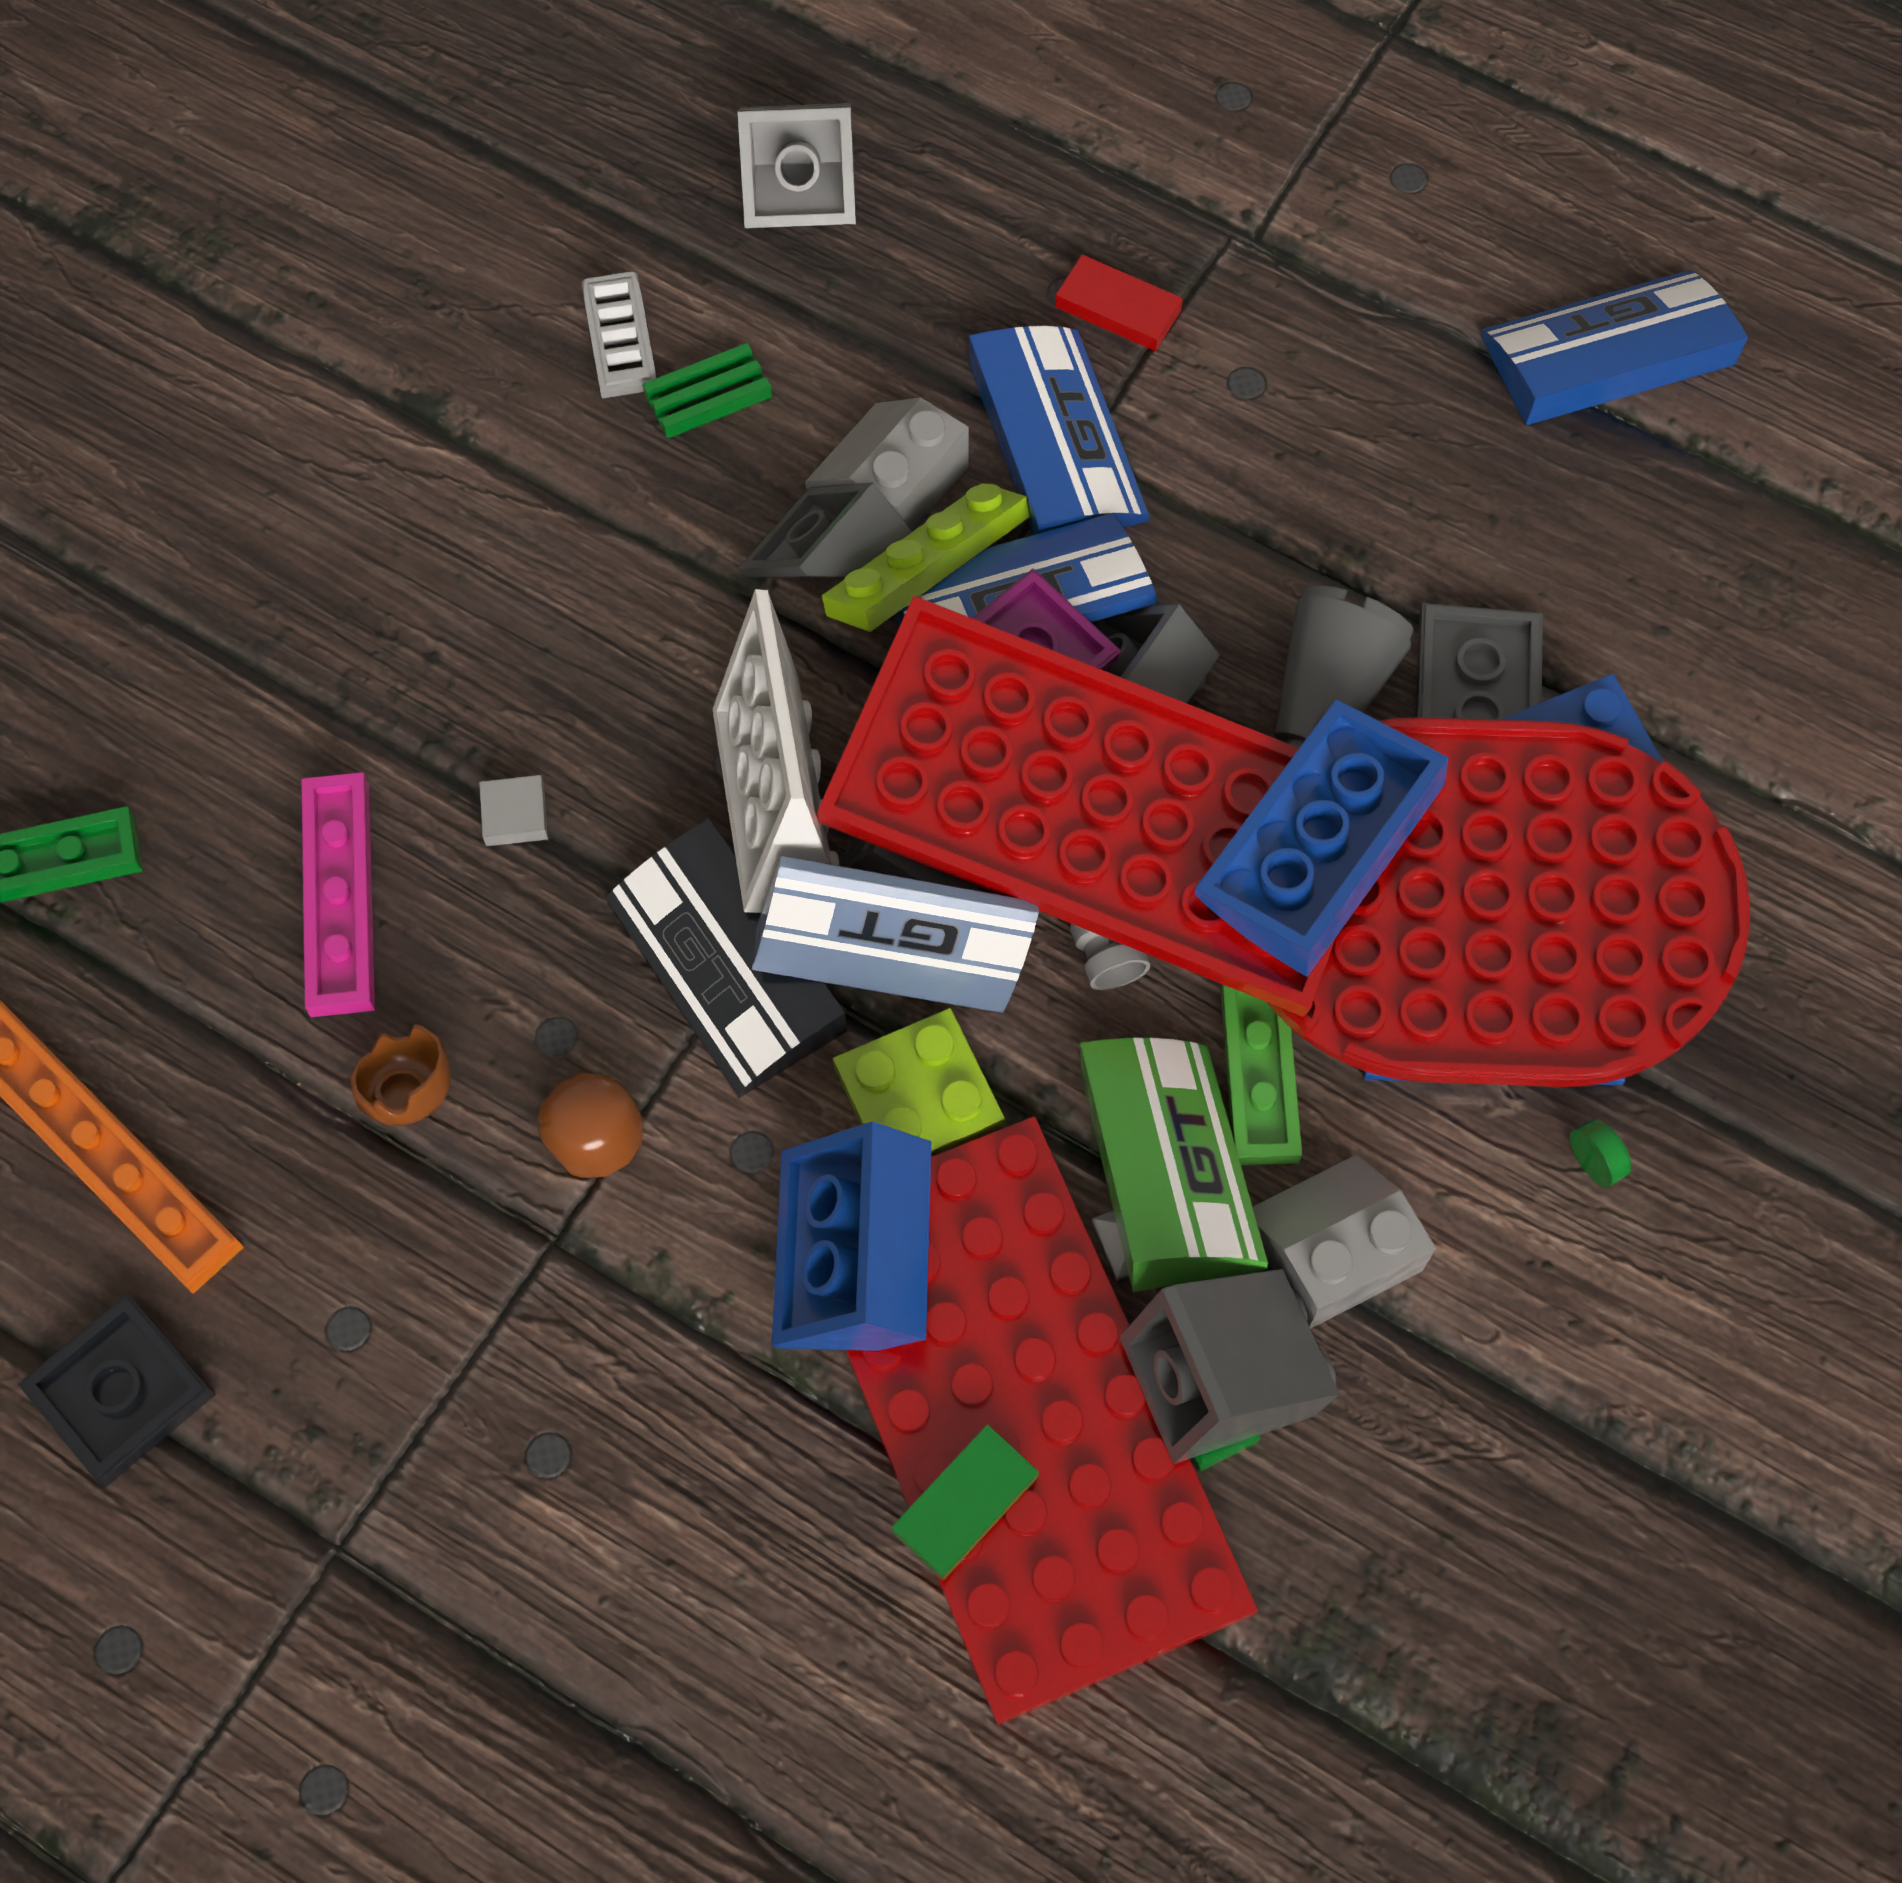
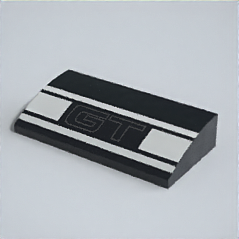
M709 818L650 857L605 897L607 904L738 1099L847 1032L845 1012L824 982L752 970L756 927L761 913L744 912L736 857Z

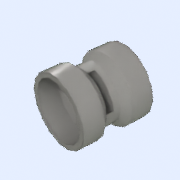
M1071 924L1070 931L1075 945L1086 954L1087 961L1084 970L1093 989L1108 990L1127 985L1145 975L1150 969L1151 964L1147 954Z

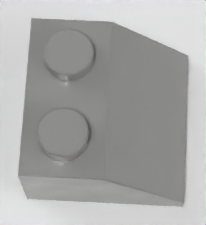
M851 103L740 107L738 110V128L745 228L856 224Z
M923 398L875 403L805 481L806 488L873 482L909 529L913 531L968 468L969 427Z
M1357 1154L1253 1206L1267 1261L1273 1270L1283 1269L1291 1288L1301 1295L1306 1306L1307 1323L1310 1329L1422 1272L1436 1250L1434 1243L1401 1189Z

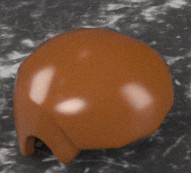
M418 1024L412 1026L410 1035L406 1037H393L386 1033L381 1034L371 1052L366 1053L357 1061L349 1078L358 1109L368 1117L392 1126L413 1124L438 1111L444 1103L452 1080L448 1057L441 1038L423 1025Z
M580 1072L557 1084L540 1105L537 1121L539 1123L538 1133L547 1150L571 1175L580 1178L607 1177L628 1165L642 1145L643 1118L641 1112L629 1092L610 1076Z

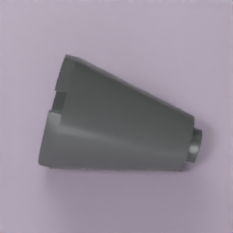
M1320 585L1304 588L1295 607L1274 734L1275 738L1300 748L1336 699L1364 713L1410 650L1414 638L1412 637L1414 632L1412 625L1396 611L1367 597L1362 608L1344 601L1348 590Z

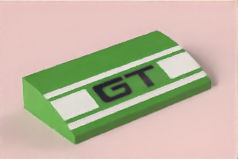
M1119 1038L1081 1042V1077L1133 1292L1267 1270V1257L1207 1045L1163 1038Z

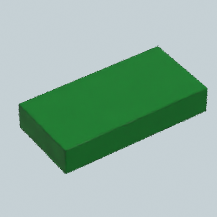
M987 1424L891 1527L892 1533L944 1581L1039 1477V1471Z

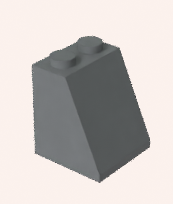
M1283 1269L1177 1284L1163 1288L1119 1337L1173 1464L1314 1417L1340 1395L1335 1385L1336 1375L1333 1364L1329 1357L1319 1350L1307 1323L1305 1303L1301 1295L1291 1288Z

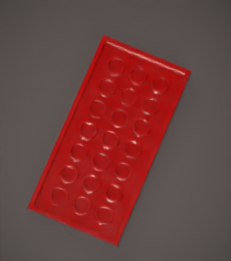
M913 596L817 810L819 823L998 895L1027 901L1038 906L1039 911L1303 1017L1311 1009L1334 944L1333 941L1309 976L1306 977L1244 937L1195 896L1196 886L1299 750L1298 747L935 603Z
M1035 1116L931 1157L926 1340L880 1351L845 1350L908 1508L914 1504L987 1424L1039 1471V1477L944 1581L935 1574L996 1726L1249 1618L1258 1611L1190 1459L1176 1464L1172 1463L1119 1338L1129 1327V1323Z

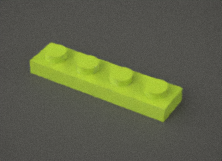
M981 483L970 488L962 498L942 512L930 516L922 526L902 540L890 544L882 554L862 568L850 572L842 582L824 593L822 599L826 616L871 632L910 604L913 596L920 597L1028 519L1030 516L1027 496L1001 489L994 484Z

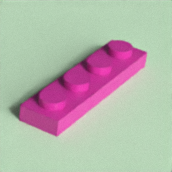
M364 772L302 778L305 1009L310 1017L375 1011L369 782Z

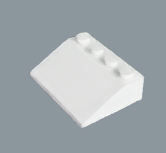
M755 589L713 707V716L744 912L761 913L780 856L839 866V859L835 851H829L827 840L829 827L819 823L817 819V810L822 802L818 789L821 760L818 750L811 749L810 745L811 705L808 700H802L798 674L768 590Z

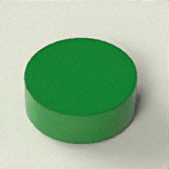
M1590 1119L1570 1132V1145L1577 1161L1587 1175L1598 1185L1608 1188L1630 1174L1631 1159L1620 1137L1608 1124L1601 1120Z

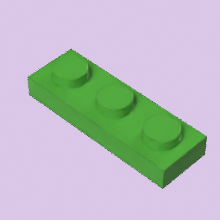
M1220 984L1230 1126L1240 1165L1299 1164L1302 1157L1291 1027L1276 1014L1267 1002Z

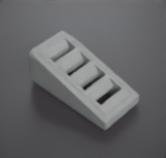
M630 271L584 279L581 284L602 399L644 392L642 384L656 379V372L638 274ZM630 319H634V321H635V322L622 323V324H616V325H610V326L601 327V324H606V323H612V322H618V321H624V320H630ZM637 341H638V343H639V344H636V345H629V346H623V347L605 349L606 346H612V345H618V344H624V343H630V342H637ZM642 361L643 367L609 372L608 366Z

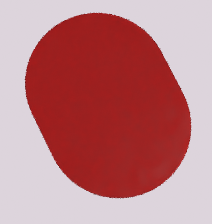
M1428 717L1380 720L1381 723L1449 757L1445 785L1336 936L1314 1001L1306 1016H1300L1268 1003L1291 1029L1325 1054L1349 1066L1398 1080L1434 1083L1576 1087L1608 1083L1653 1067L1679 1051L1704 1028L1727 997L1733 982L1739 974L1747 949L1750 929V898L1741 856L1727 826H1721L1717 817L1700 797L1702 792L1682 772L1668 761L1661 763L1645 752L1628 745L1629 740L1622 736L1574 723Z

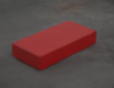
M1081 255L1057 292L1055 307L1146 348L1157 351L1181 312L1183 298L1085 255Z

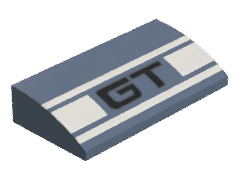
M780 856L756 927L752 970L1004 1013L1030 946L1039 914V907L1019 898Z

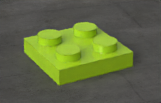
M951 1008L833 1058L834 1069L860 1124L863 1125L873 1121L931 1141V1157L1005 1127V1117Z

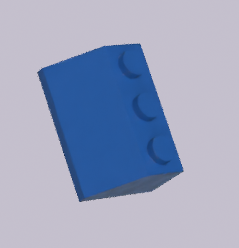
M872 1121L782 1150L771 1346L781 1349L880 1351L926 1340L931 1141Z

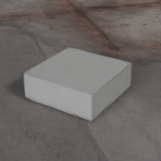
M541 775L479 782L482 837L486 846L548 840L545 785Z

